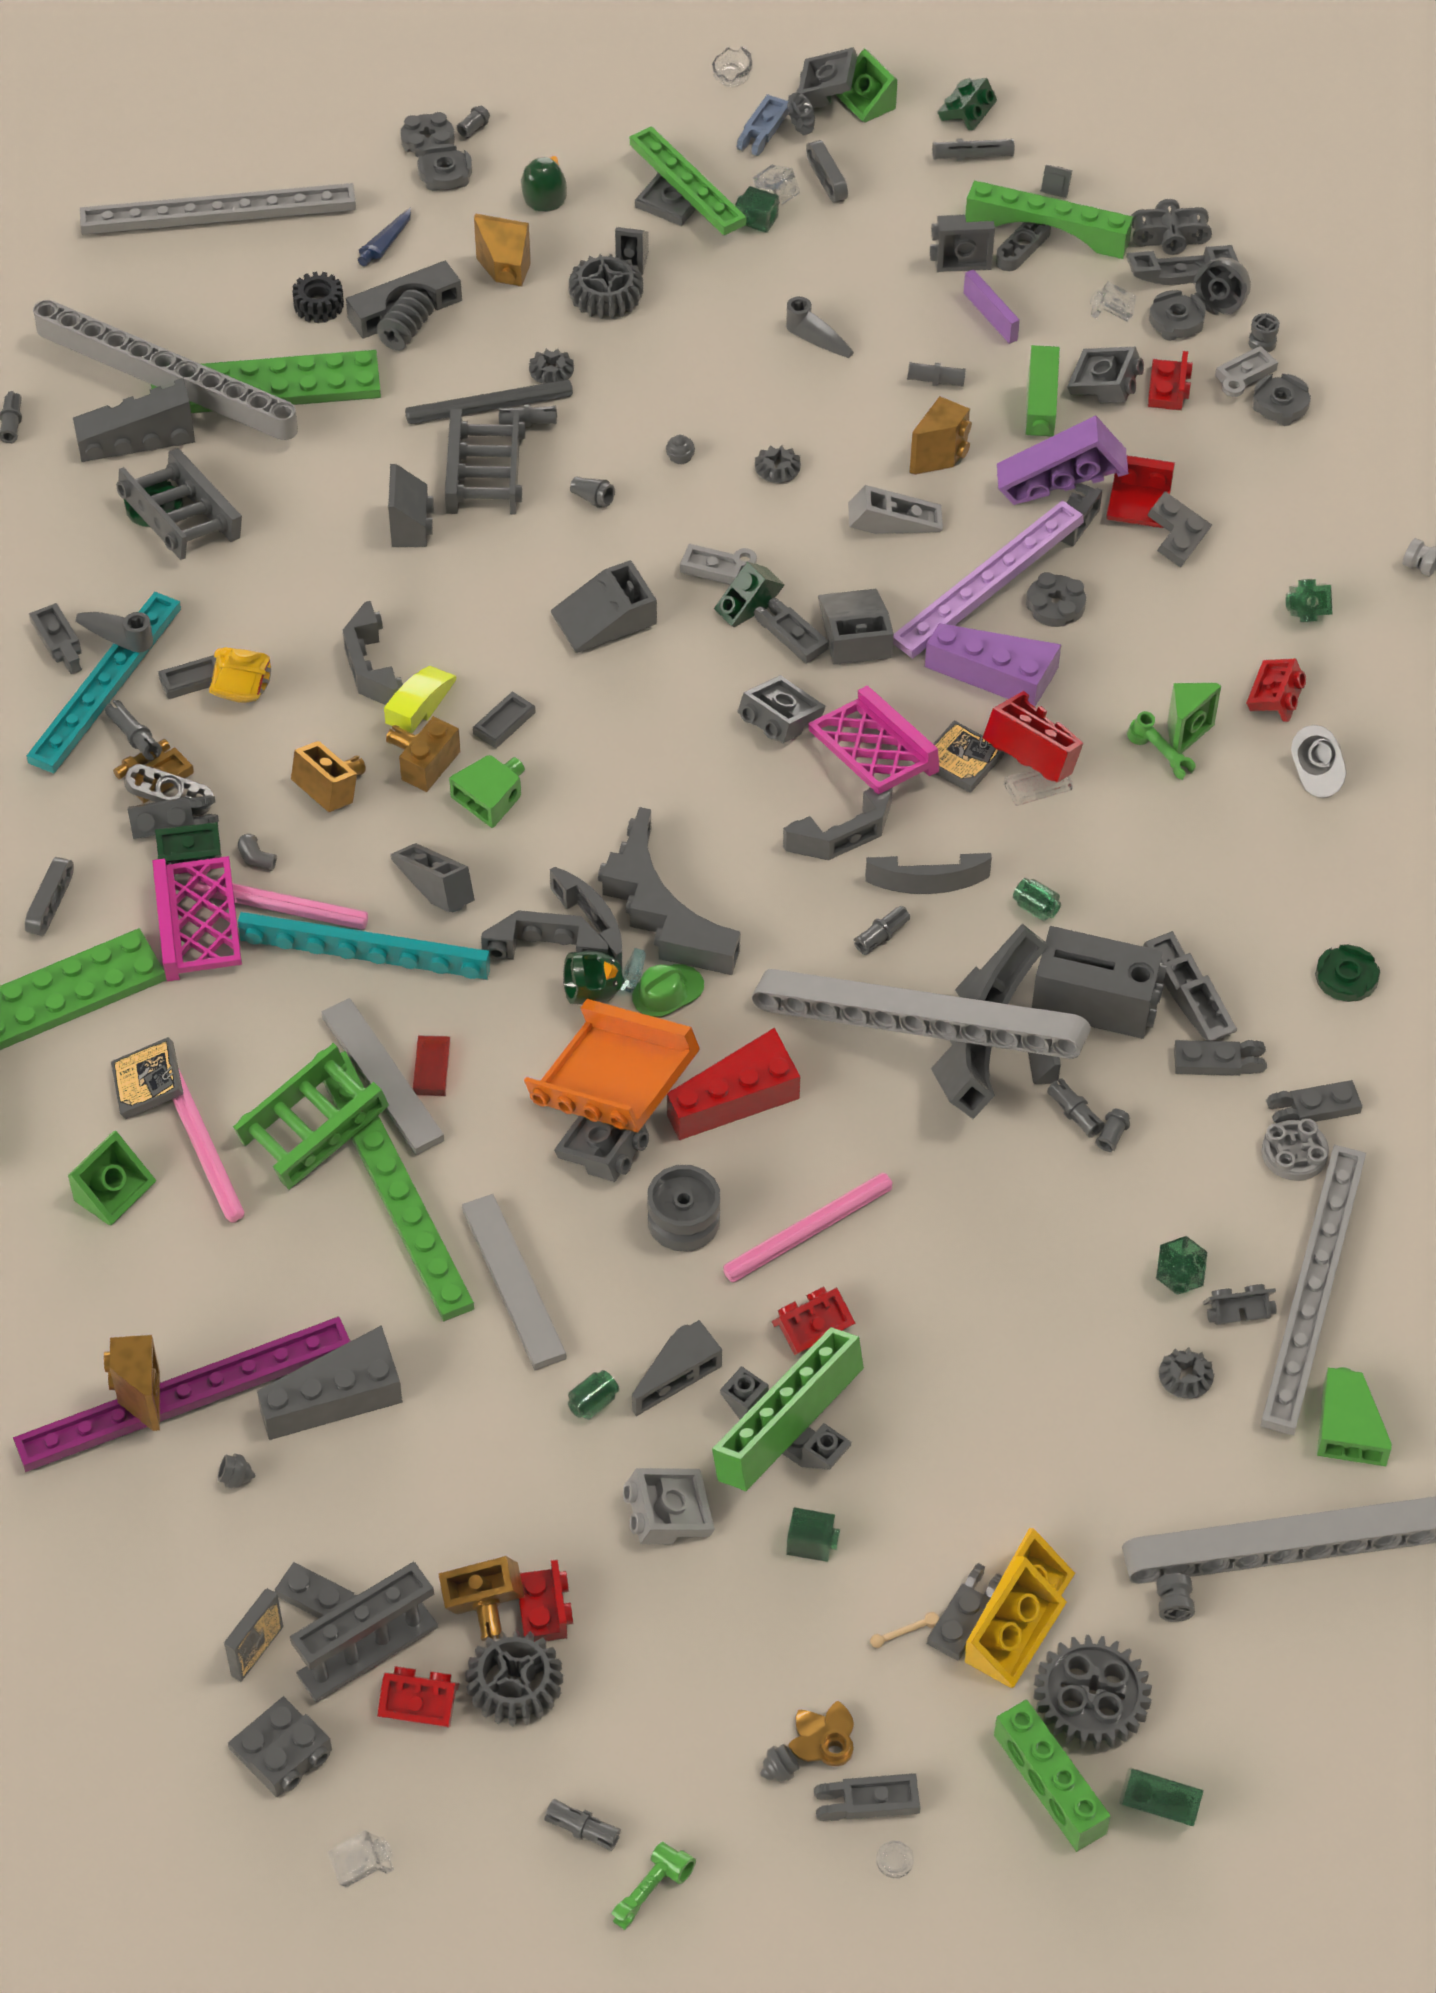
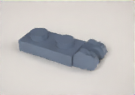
M767 94L745 124L744 130L737 140V149L744 151L752 137L756 140L753 143L751 152L753 155L759 156L764 150L766 142L770 141L789 114L788 101Z

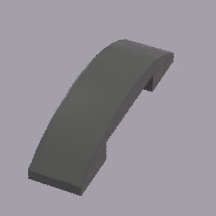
M1232 245L1206 247L1204 255L1157 259L1154 251L1127 253L1126 256L1135 277L1147 282L1168 285L1194 283L1198 270L1213 259L1226 257L1238 261Z
M991 853L960 854L959 864L898 866V856L866 857L865 882L883 889L910 894L952 892L973 886L989 878L992 855Z
M557 867L549 869L550 889L566 909L577 904L598 929L600 936L608 943L609 956L616 959L622 969L621 933L617 921L606 902L591 886L577 876Z

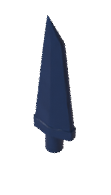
M411 207L358 250L360 254L358 262L360 265L366 266L372 259L381 258L385 254L386 250L409 222Z

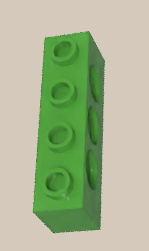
M1026 1699L996 1717L994 1737L1075 1851L1078 1852L1105 1836L1108 1832L1111 1815L1029 1701Z

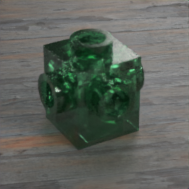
M1316 579L1298 580V585L1289 586V593H1286L1285 603L1287 611H1290L1291 616L1300 617V622L1318 621L1319 615H1332L1331 584H1316Z
M1188 1236L1161 1244L1156 1279L1177 1295L1204 1286L1208 1252Z

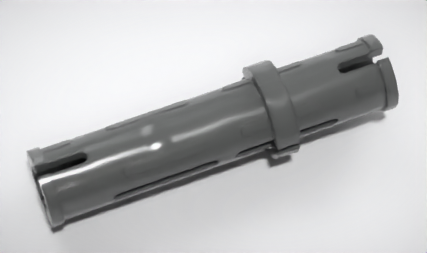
M956 139V142L932 143L933 160L957 158V161H961L968 157L1013 156L1015 152L1014 139L983 141Z
M113 700L117 708H114L109 702L105 708V713L127 736L129 744L133 748L139 749L148 760H154L150 752H153L158 758L162 752V747L154 740L149 728L141 725L124 707L121 701Z

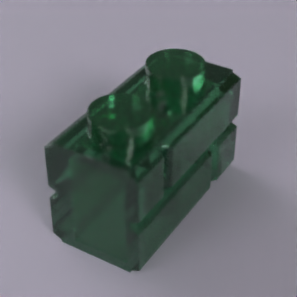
M1129 1768L1119 1804L1194 1827L1204 1790Z

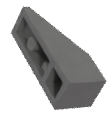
M417 843L390 854L391 860L431 904L447 912H456L461 910L464 905L475 901L468 866Z
M700 1320L691 1325L681 1326L669 1338L632 1394V1411L636 1416L722 1367V1348Z

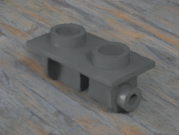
M1257 1284L1244 1287L1245 1292L1232 1294L1231 1288L1212 1291V1296L1203 1301V1305H1212V1309H1207L1209 1323L1215 1322L1216 1325L1240 1322L1239 1309L1244 1308L1246 1321L1270 1318L1272 1314L1277 1313L1275 1301H1269V1296L1276 1292V1288L1265 1289V1284Z

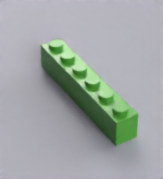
M830 1327L712 1448L718 1481L747 1491L864 1369L859 1336Z

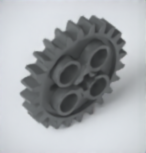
M1086 1635L1085 1642L1081 1645L1075 1637H1072L1070 1648H1067L1060 1642L1057 1648L1058 1654L1048 1651L1047 1663L1040 1662L1038 1669L1040 1674L1035 1675L1034 1685L1037 1688L1034 1689L1033 1699L1040 1700L1037 1703L1036 1711L1037 1713H1046L1043 1719L1045 1725L1055 1723L1054 1736L1059 1735L1063 1731L1066 1732L1067 1744L1072 1742L1075 1737L1079 1738L1081 1749H1084L1087 1741H1092L1095 1749L1099 1750L1101 1740H1105L1110 1748H1113L1116 1736L1123 1742H1126L1129 1735L1128 1730L1137 1734L1140 1726L1139 1722L1146 1721L1148 1713L1146 1710L1150 1709L1152 1700L1147 1697L1151 1695L1152 1685L1146 1684L1149 1673L1148 1671H1139L1142 1660L1130 1661L1132 1650L1129 1648L1120 1653L1118 1651L1119 1641L1117 1640L1110 1647L1105 1646L1104 1636H1101L1098 1644H1093L1090 1635ZM1080 1669L1086 1674L1077 1676L1070 1672V1670ZM1115 1676L1119 1678L1121 1682L1112 1683L1109 1682L1106 1679V1677ZM1089 1690L1096 1691V1694L1089 1693ZM1074 1701L1079 1707L1070 1708L1064 1702ZM1108 1708L1114 1711L1115 1715L1107 1716L1099 1710Z

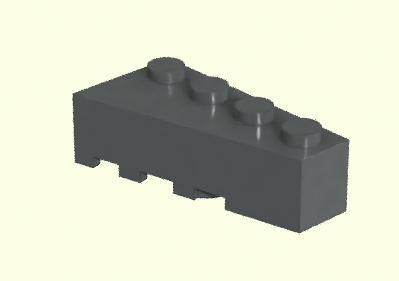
M184 377L175 380V385L162 389L161 386L150 389V394L137 399L131 396L122 399L123 402L118 406L111 408L106 405L73 417L81 462L194 443L195 437L191 409Z
M382 1325L257 1390L260 1412L269 1440L403 1403L400 1380Z

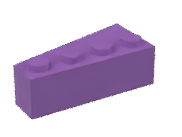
M1096 415L997 463L998 489L1013 505L1049 496L1052 490L1061 489L1068 491L1075 489L1076 484L1089 480H1092L1093 484L1104 481V476L1117 473L1118 477L1128 474L1126 448Z
M939 623L926 644L925 667L1007 699L1024 690L1030 695L1028 701L1036 707L1059 668L1061 644Z

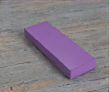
M970 270L966 272L963 292L965 296L1009 344L1017 341L1020 319L976 271Z

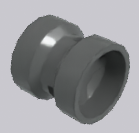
M1268 313L1254 316L1251 323L1252 332L1250 333L1248 343L1252 350L1261 346L1269 353L1275 349L1280 326L1278 318Z
M1172 1573L1160 1577L1156 1582L1157 1594L1161 1597L1158 1605L1161 1619L1179 1622L1193 1617L1195 1607L1194 1601L1190 1598L1193 1590L1192 1579L1180 1573Z

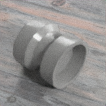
M1414 538L1406 550L1402 564L1409 568L1416 567L1421 570L1422 574L1430 577L1436 570V547L1425 546L1424 541Z

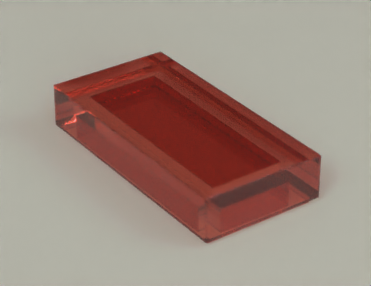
M418 1035L413 1090L416 1095L446 1096L451 1046L450 1036Z

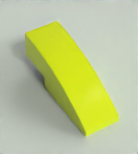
M428 666L414 674L400 687L384 707L385 724L390 726L397 725L413 733L422 719L428 721L457 680L456 676L432 666Z

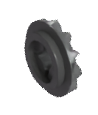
M800 92L789 95L787 107L789 109L788 115L792 120L791 123L795 125L796 131L802 135L812 133L815 115L811 103Z
M546 348L544 353L536 352L535 357L530 359L529 372L536 381L543 384L567 380L574 372V361L570 359L568 352L561 353L558 348L555 351H549Z
M770 445L768 450H760L759 456L755 457V470L757 474L770 482L781 483L789 481L798 475L801 468L800 455L794 454L793 448L785 450L783 445L779 448H774ZM776 460H782L777 468H775L774 463Z
M1189 1347L1185 1351L1174 1349L1170 1355L1164 1356L1159 1368V1378L1164 1388L1171 1394L1180 1398H1196L1205 1394L1212 1386L1214 1379L1212 1362L1204 1358L1203 1352L1199 1354L1192 1352ZM1194 1366L1193 1375L1188 1374L1180 1380L1181 1370Z

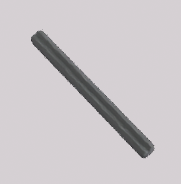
M567 379L411 406L405 409V415L408 424L449 418L450 409H462V415L495 410L499 409V407L506 408L569 397L573 395L571 381Z

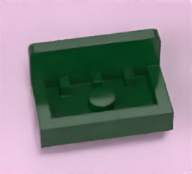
M967 78L957 84V88L944 100L945 103L937 113L941 121L962 118L967 129L970 131L978 126L997 102V98L987 78L974 80Z
M217 822L155 829L158 859H165L166 865L222 857Z

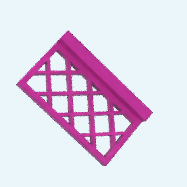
M868 685L858 690V699L808 723L809 731L878 795L923 771L929 777L939 772L938 748ZM856 711L862 715V719L846 718V716ZM838 726L837 732L824 731L822 728ZM843 727L859 728L858 733L842 732ZM865 728L880 731L879 735L863 734ZM839 742H855L854 748L841 747ZM874 743L877 745L876 749L860 748V744ZM882 744L895 745L897 751L881 750ZM857 757L873 758L872 764L858 763L856 759ZM878 759L894 760L893 765L877 764ZM900 760L913 761L915 763L909 767L899 766ZM875 773L891 774L890 777L880 782L874 777Z
M229 856L166 865L165 859L152 860L162 959L167 981L180 980L179 973L242 965ZM224 868V874L216 882L206 876L211 869ZM189 873L194 877L183 886L175 881L174 874ZM199 881L211 887L202 897L191 891ZM217 891L228 898L220 907L209 902ZM185 896L196 901L188 912L177 905ZM203 906L213 912L205 923L194 916ZM220 917L230 922L229 927L223 933L211 927ZM188 922L199 927L191 938L180 932ZM206 932L217 938L208 949L197 943ZM225 943L233 948L234 955L220 957L214 952ZM191 947L202 953L195 961H183V956Z

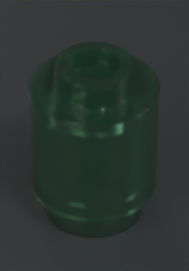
M1022 879L1014 890L1013 900L1017 901V905L1042 921L1047 920L1049 917L1054 918L1061 908L1060 894L1035 879Z
M607 1371L593 1372L568 1392V1407L576 1417L581 1418L583 1416L589 1420L615 1400V1394L619 1392V1386Z

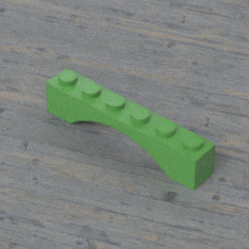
M974 180L966 200V222L994 221L995 227L1014 222L1045 224L1074 235L1098 254L1120 259L1124 258L1130 242L1133 216Z

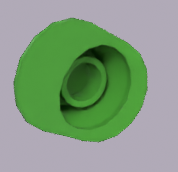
M684 964L655 965L648 968L636 984L632 992V1002L635 1008L642 1014L663 1017L700 997L704 990V979L700 972Z

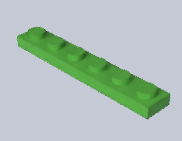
M652 126L629 136L630 146L721 234L725 236L746 225V216Z

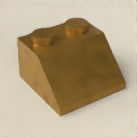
M941 396L938 397L912 432L909 473L915 475L952 468L960 458H964L970 448L968 434L972 427V422L969 421L970 408Z
M152 1335L111 1337L110 1351L104 1352L105 1373L108 1372L109 1390H115L118 1403L153 1431L160 1430V1368Z

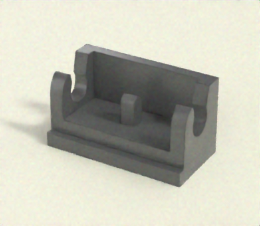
M1082 483L1076 484L1075 490L1082 492L1085 497L1077 493H1071L1066 503L1083 514L1084 523L1061 540V542L1074 547L1100 511L1102 490L1099 488L1094 489Z

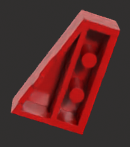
M1023 690L992 709L982 739L992 744L996 750L1006 752L1016 758L1020 764L1038 771L1047 780L1058 783L1073 773L1084 743L1060 722H1056V724L1051 722L1046 717L1047 710L1042 706L1034 707L1028 701L1030 695Z

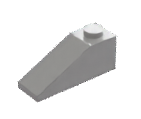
M865 485L848 502L849 527L874 534L941 532L943 530L940 504Z

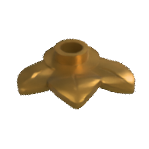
M839 1701L831 1705L825 1717L814 1712L798 1710L796 1729L799 1737L788 1743L789 1749L796 1757L804 1761L822 1760L830 1766L844 1765L853 1755V1742L850 1735L854 1728V1721L849 1710ZM832 1746H838L842 1751L840 1753H832L828 1749Z

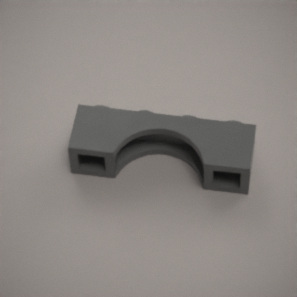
M444 260L347 297L348 320L361 338L364 339L377 334L378 323L389 312L404 291L416 290L423 293L432 301L436 310L461 302V280L447 261Z

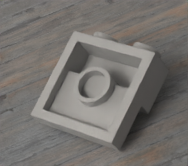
M636 1468L623 1486V1499L625 1503H631L633 1510L630 1517V1530L633 1534H638L640 1544H673L677 1537H710L715 1530L700 1469Z

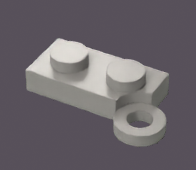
M1259 346L1217 367L1215 376L1223 383L1222 390L1226 395L1237 397L1244 393L1245 386L1277 371L1278 362L1263 347Z
M689 544L680 563V572L731 585L747 562L740 560V558L748 557L750 558L748 562L756 564L757 556L753 550L747 548L739 549L734 554Z

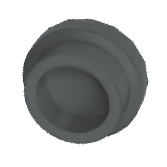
M676 435L667 442L666 453L672 462L684 464L689 462L694 455L695 445L687 436Z
M235 1453L233 1456L226 1454L219 1467L218 1482L225 1483V1487L230 1489L238 1488L243 1483H249L256 1475L243 1455Z
M785 1744L778 1748L774 1745L767 1750V1757L763 1761L764 1768L760 1774L761 1777L769 1780L785 1781L792 1779L794 1772L800 1769L793 1753Z

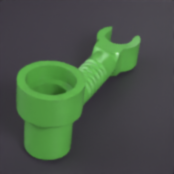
M1147 711L1139 713L1127 730L1129 740L1137 745H1144L1149 741L1154 744L1170 762L1174 775L1178 779L1183 780L1186 772L1180 766L1186 767L1193 773L1196 767L1195 762L1191 758L1179 754L1153 727L1155 723L1154 715Z
M660 1842L651 1855V1861L655 1865L630 1896L625 1897L613 1909L611 1913L615 1916L613 1922L624 1930L628 1928L639 1912L640 1906L664 1877H669L678 1884H682L687 1880L696 1864L694 1857L683 1850L676 1851L665 1842Z

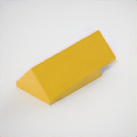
M1034 1528L1028 1529L966 1642L965 1663L1011 1688H1014L1065 1607L1067 1601L1062 1597V1594L1075 1575V1572Z

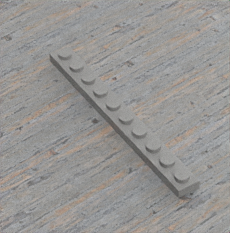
M353 183L80 207V224L82 234H97L356 210Z
M1338 1145L1333 1146L1264 1409L1261 1427L1290 1435L1295 1434L1366 1156L1365 1152Z

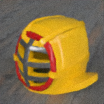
M228 647L218 648L214 652L216 661L209 693L238 703L256 701L265 691L270 681V656L260 652Z

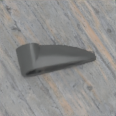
M800 296L789 299L786 312V327L788 331L835 354L847 358L854 354L853 350L837 332L811 312L812 304L810 300Z
M83 612L76 615V622L81 626L128 650L144 652L153 645L150 619L144 613L133 612L126 617L102 612Z

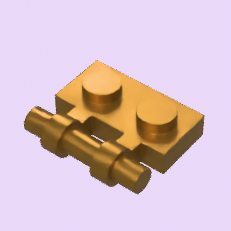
M162 739L158 742L162 747V752L158 758L153 752L150 753L154 760L146 759L142 753L134 757L128 756L121 761V765L113 769V772L120 780L126 776L128 769L133 765L146 764V766L187 778L194 773L193 765L175 747L169 750L170 745L168 741ZM141 774L134 778L137 786H141L142 782H145L143 781L144 776ZM154 778L151 791H154L158 779ZM162 784L160 786L161 792L166 791L170 787L174 786V784ZM137 796L143 803L149 801L148 799Z

